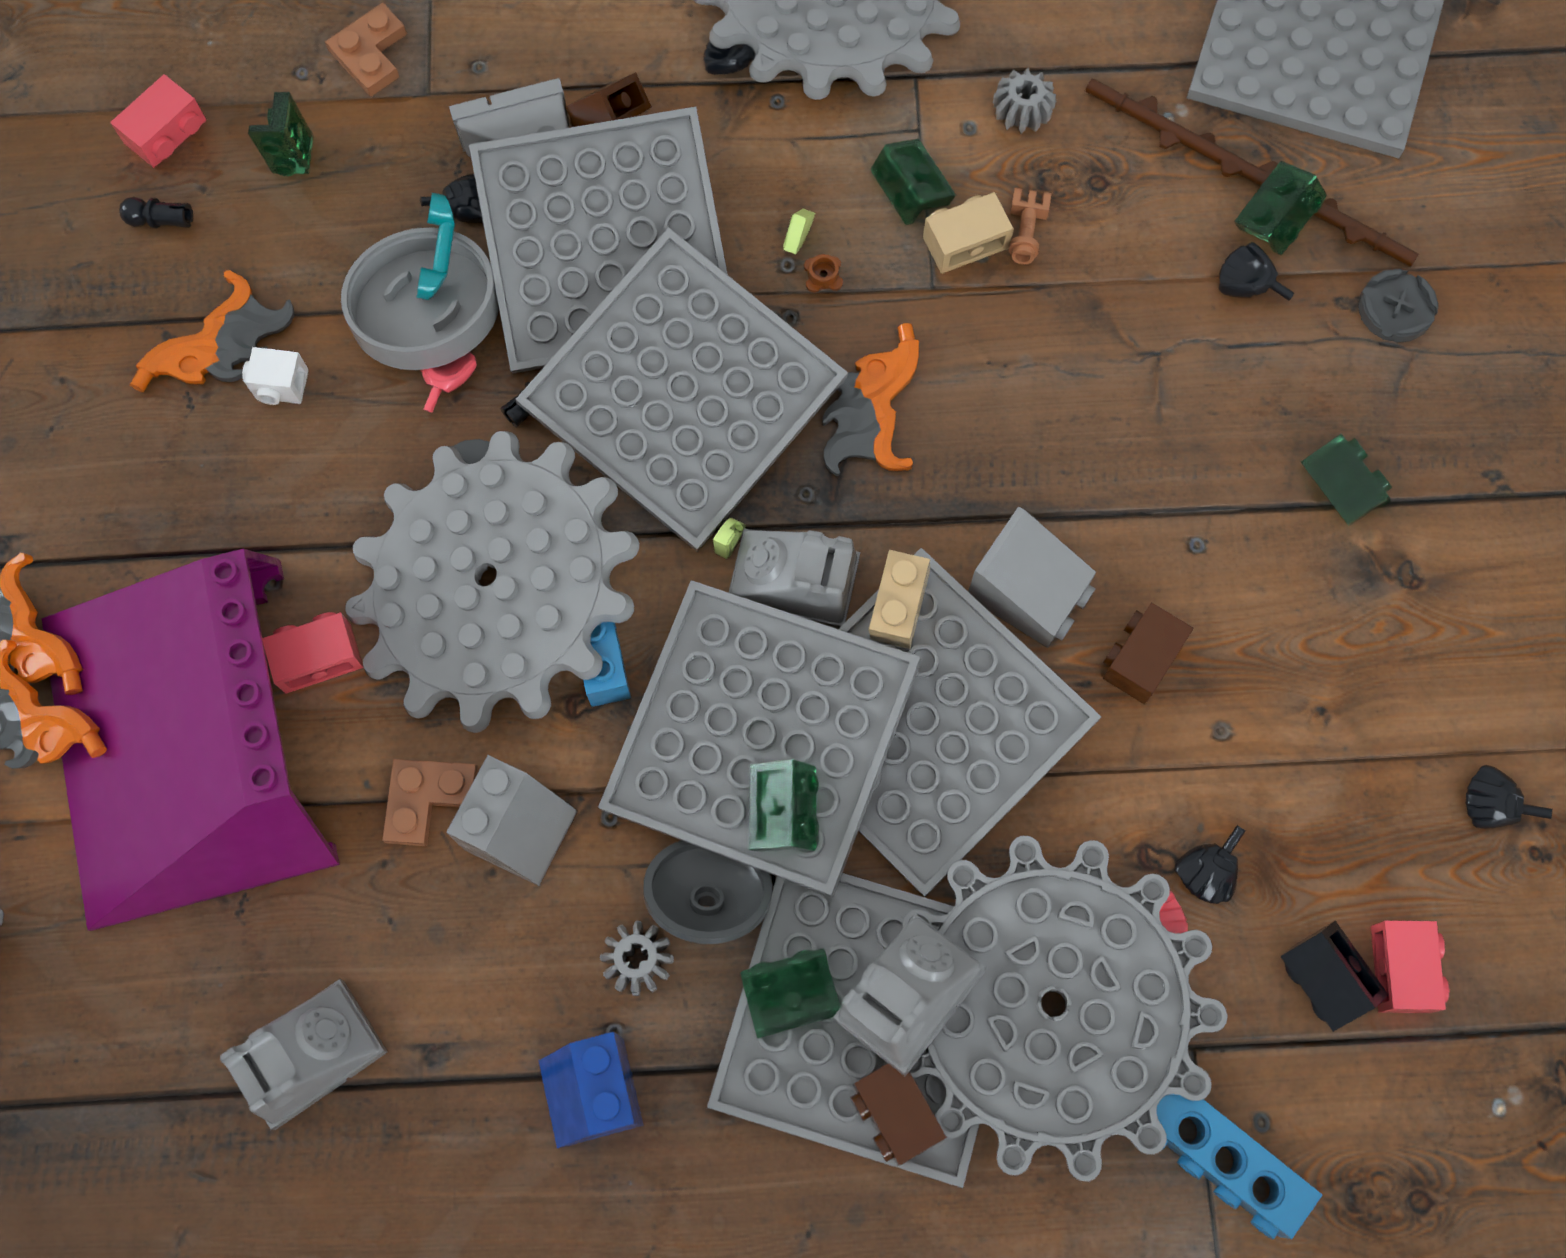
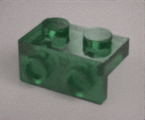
M1280 161L1234 222L1240 230L1268 242L1275 253L1282 255L1288 246L1297 239L1299 232L1312 215L1321 208L1327 194L1315 174Z
M825 949L800 951L793 957L771 963L761 962L755 964L750 969L740 972L757 1039L832 1018L841 1008L829 970Z

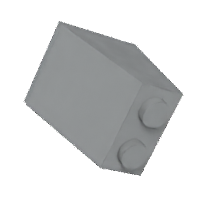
M1018 506L975 569L968 592L989 612L1048 648L1055 637L1062 641L1075 620L1069 616L1077 605L1083 609L1093 595L1096 588L1091 586L1090 583L1096 571L1027 511Z
M487 755L446 833L465 851L540 886L577 810L526 772Z

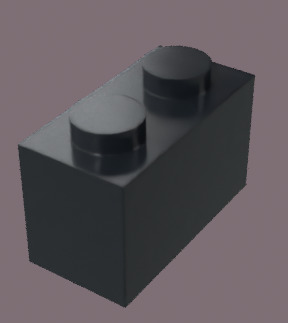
M1336 920L1298 942L1280 956L1285 963L1289 977L1303 988L1311 1000L1315 1014L1319 1019L1326 1022L1333 1032L1375 1009L1388 996L1386 990Z

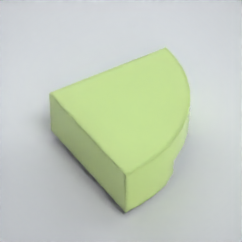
M802 209L792 215L783 245L785 251L793 254L798 253L808 235L815 212Z
M734 518L726 520L713 538L715 554L725 559L730 558L742 537L745 528L744 523Z

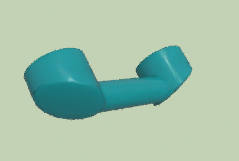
M433 192L427 223L439 225L433 269L421 267L416 298L425 300L431 299L447 278L455 228L452 209L446 196Z

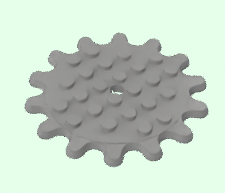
M694 0L700 5L717 6L725 13V17L715 23L709 33L711 44L722 49L746 44L753 49L755 59L749 67V73L755 81L766 83L773 80L782 71H795L803 79V91L806 96L815 100L826 98L829 95L833 81L841 77L853 79L866 95L879 96L883 94L887 86L884 70L892 64L904 65L915 73L929 71L932 68L933 58L930 50L923 44L922 39L931 33L945 36L954 35L959 31L961 23L958 13L941 4L939 0Z
M499 431L491 437L486 455L480 461L473 464L466 463L460 451L455 447L441 446L433 453L434 477L428 486L415 491L405 484L394 483L386 488L384 492L385 503L394 513L393 524L387 533L380 537H361L355 541L353 545L355 559L360 564L371 567L374 570V579L368 590L347 601L345 605L346 615L356 625L375 624L378 626L380 633L378 642L364 657L363 667L366 674L376 680L383 679L396 671H404L409 675L410 683L404 697V707L411 717L417 719L424 718L431 713L440 700L454 698L460 706V721L463 728L469 732L478 733L485 730L489 725L494 705L504 698H513L519 703L524 715L530 719H540L547 715L551 708L548 685L556 673L570 671L583 680H590L601 672L603 666L602 657L591 644V634L595 627L603 622L623 623L632 616L634 612L633 600L629 595L614 590L610 584L609 577L616 565L631 560L637 555L640 543L632 532H608L602 526L601 519L604 511L616 500L618 495V488L615 482L609 478L600 477L582 486H575L571 483L569 471L575 459V452L569 444L554 442L547 447L537 460L525 462L520 458V445L517 436L512 432ZM488 566L496 568L497 575L495 581L491 585L482 586L478 580H481V576L488 570Z
M1020 836L1012 841L1010 845V866L1004 875L997 878L987 877L970 861L959 860L954 862L947 873V880L956 896L953 910L946 915L937 916L917 909L909 912L904 917L903 928L914 914H917L986 966V972L960 1006L957 1005V1010L909 1072L913 1078L922 1075H934L944 1083L946 1098L938 1109L935 1118L947 1138L959 1137L975 1124L983 1123L995 1130L999 1141L997 1163L1001 1170L1008 1175L1016 1176L1024 1173L1028 1169L1035 1151L1042 1146L1051 1145L1062 1151L1066 1158L1069 1172L1074 1178L1080 1181H1091L1099 1175L1102 1169L1100 1152L1105 1139L1112 1135H1122L1131 1140L1134 1146L1144 1154L1159 1153L1165 1147L1167 1141L1166 1132L1157 1117V1105L1160 1100L1170 1094L1180 1095L1191 1101H1200L1208 1096L1212 1087L1211 1079L1207 1072L1195 1065L1190 1059L1188 1044L1191 1038L1198 1033H1211L1221 1030L1227 1022V1011L1218 1000L1203 998L1197 995L1189 985L1191 969L1209 958L1212 953V943L1208 935L1199 930L1172 933L1163 927L1159 913L1170 893L1169 884L1164 877L1158 874H1148L1131 887H1120L1114 884L1108 876L1109 853L1102 843L1093 840L1084 842L1079 846L1075 859L1070 865L1057 868L1046 862L1040 844L1035 838ZM1052 991L1061 994L1066 1003L1062 1015L1050 1017L1044 1012L1041 1006V998L1045 993Z

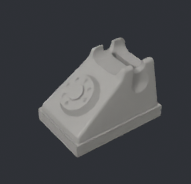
M560 78L491 95L492 105H488L486 97L449 106L463 152H466L470 157V144L569 128V119L565 108L566 103Z
M744 528L728 593L839 629L846 622L860 552L855 551L852 539L838 536L832 539L824 536L822 532L812 530L794 532L750 530Z
M914 914L899 935L866 969L858 986L851 989L843 998L841 1008L833 1018L840 1026L903 1076H906L957 1010V1005L960 1006L986 972V966L917 914Z
M339 979L311 999L257 1029L248 1036V1040L243 1044L233 1046L222 1053L220 1061L228 1068L250 1106L249 1110L264 1119L271 1130H277L346 1082L348 1077L352 1078L388 1053L346 983Z

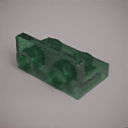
M274 92L273 107L269 108L267 113L268 125H250L248 134L272 173L282 176L309 174L313 134L290 92Z
M920 139L885 144L871 167L872 174L906 225L913 224L922 210L950 205L956 196Z
M1340 434L1301 461V463L1348 526H1351L1381 504L1386 505L1391 499L1386 492L1392 489V486L1379 469L1373 473L1370 472L1363 462L1369 456L1358 441L1353 438L1348 442Z
M793 759L750 765L749 850L757 852L786 849L816 850V837L819 831L816 818V794L819 789V781L814 765Z

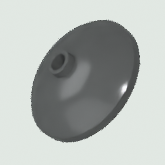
M680 840L663 849L651 861L644 877L643 895L645 905L651 917L668 933L693 943L719 944L745 936L762 922L771 904L772 882L770 874Z

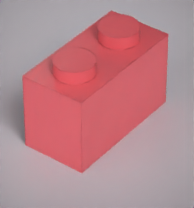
M163 74L110 123L122 142L155 168L162 160L168 158L184 140L196 133L207 119L195 98Z
M334 612L322 613L312 619L313 622L298 627L295 625L283 626L276 629L273 635L262 638L273 682L285 694L364 668L352 626L341 612L337 614Z
M1383 921L1372 925L1371 936L1375 976L1388 993V996L1378 1005V1013H1433L1446 1010L1445 1003L1449 999V984L1446 977L1442 975L1441 959L1445 953V943L1442 934L1438 933L1437 921Z

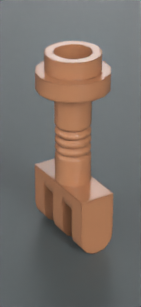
M1014 188L1010 214L1021 216L1019 235L1013 238L1009 244V253L1014 262L1030 264L1038 256L1039 243L1033 238L1036 218L1047 220L1051 193L1044 192L1041 203H1035L1037 191L1029 190L1027 201H1022V188Z

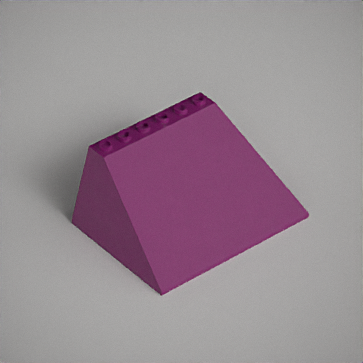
M244 548L197 560L41 618L43 631L56 634L65 639L77 654L83 669L79 672L83 691L75 695L65 694L62 677L57 676V674L50 676L54 706H71L88 715L100 728L98 735L107 748L103 755L92 758L83 743L77 742L62 756L87 930H97L340 865L336 844L333 842L327 843L290 789L256 605L268 603L267 595L264 593L266 584L272 579L276 581L284 580L281 561L278 558Z

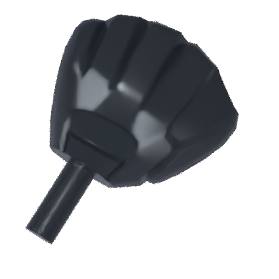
M709 40L704 51L705 71L713 75L736 73L747 68L750 61L755 59V52L746 44L722 49L715 47Z
M474 174L457 178L443 189V195L446 196L455 219L466 223H483ZM431 196L420 197L421 206H430Z
M1253 242L1246 246H1240L1225 259V263L1222 264L1219 272V290L1227 296L1250 298L1267 292L1269 288L1288 301L1294 295V292L1276 281L1278 273L1268 255Z
M1481 766L1467 787L1465 798L1467 815L1472 819V824L1477 828L1487 829L1512 825L1521 821L1522 814L1547 819L1552 817L1553 809L1523 804L1524 795L1520 788L1517 787L1516 782L1493 766Z
M1236 825L1223 847L1216 843L1199 845L1186 852L1177 860L1174 866L1175 873L1179 875L1185 887L1192 895H1196L1198 899L1213 904L1229 902L1232 899L1238 878V858L1232 854V851L1246 830Z

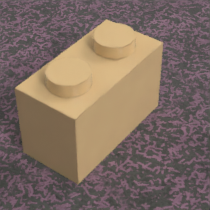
M993 192L985 196L976 195L956 207L950 209L941 208L933 212L925 219L923 239L940 273L943 274L1008 249L1014 228L998 197Z
M889 550L869 626L870 640L911 649L930 574V559Z

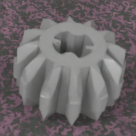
M1027 68L1021 75L1013 69L1011 74H1009V78H1001L997 91L994 93L993 104L994 108H996V119L1005 120L1006 130L1012 126H1017L1020 134L1025 131L1026 127L1036 132L1040 128L1041 123H1048L1051 119L1052 110L1055 108L1056 94L1053 93V82L1044 81L1043 72L1034 76L1031 75L1029 68Z
M641 921L634 922L632 935H629L624 925L618 926V933L623 939L617 942L612 937H606L605 943L614 949V953H603L600 955V960L603 963H615L603 972L604 977L609 980L620 975L615 984V989L619 992H622L630 981L633 996L640 995L641 982L644 981L647 988L651 992H655L657 986L652 977L656 974L661 979L668 980L670 976L659 965L674 962L672 954L659 953L669 947L671 944L669 939L665 937L655 941L659 933V929L655 925H652L643 936ZM636 948H641L644 956L648 955L647 961L640 962L639 969H633L634 966L630 961L626 962L627 956H633Z

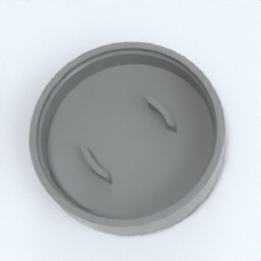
M415 228L395 233L378 241L360 255L345 277L341 292V306L344 317L357 343L367 355L390 367L405 370H423L451 363L469 353L483 341L495 323L499 312V305L492 267L486 254L474 241L460 233L454 232L447 278L437 293L429 300L416 298L421 267L433 269L439 228Z

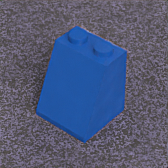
M615 1032L569 1043L539 1060L557 1149L644 1126L625 1042Z

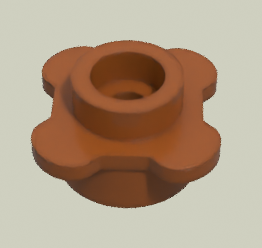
M820 254L814 258L807 259L804 263V270L808 272L806 288L813 293L818 292L820 289L830 288L833 291L839 290L843 286V279L839 276L840 259L827 254ZM825 272L827 275L822 277L820 273Z

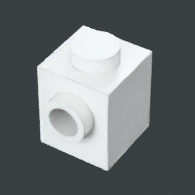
M253 347L250 360L244 363L242 377L254 397L262 403L277 405L279 402L301 404L309 369L298 352Z

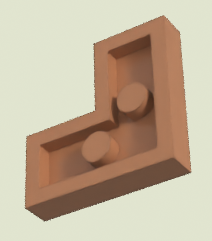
M382 2L326 40L325 44L328 51L363 90L372 97L399 78L397 69L385 57L382 51L407 35V32L401 21Z
M393 759L382 841L386 844L427 846L432 805L460 807L478 774L477 765Z

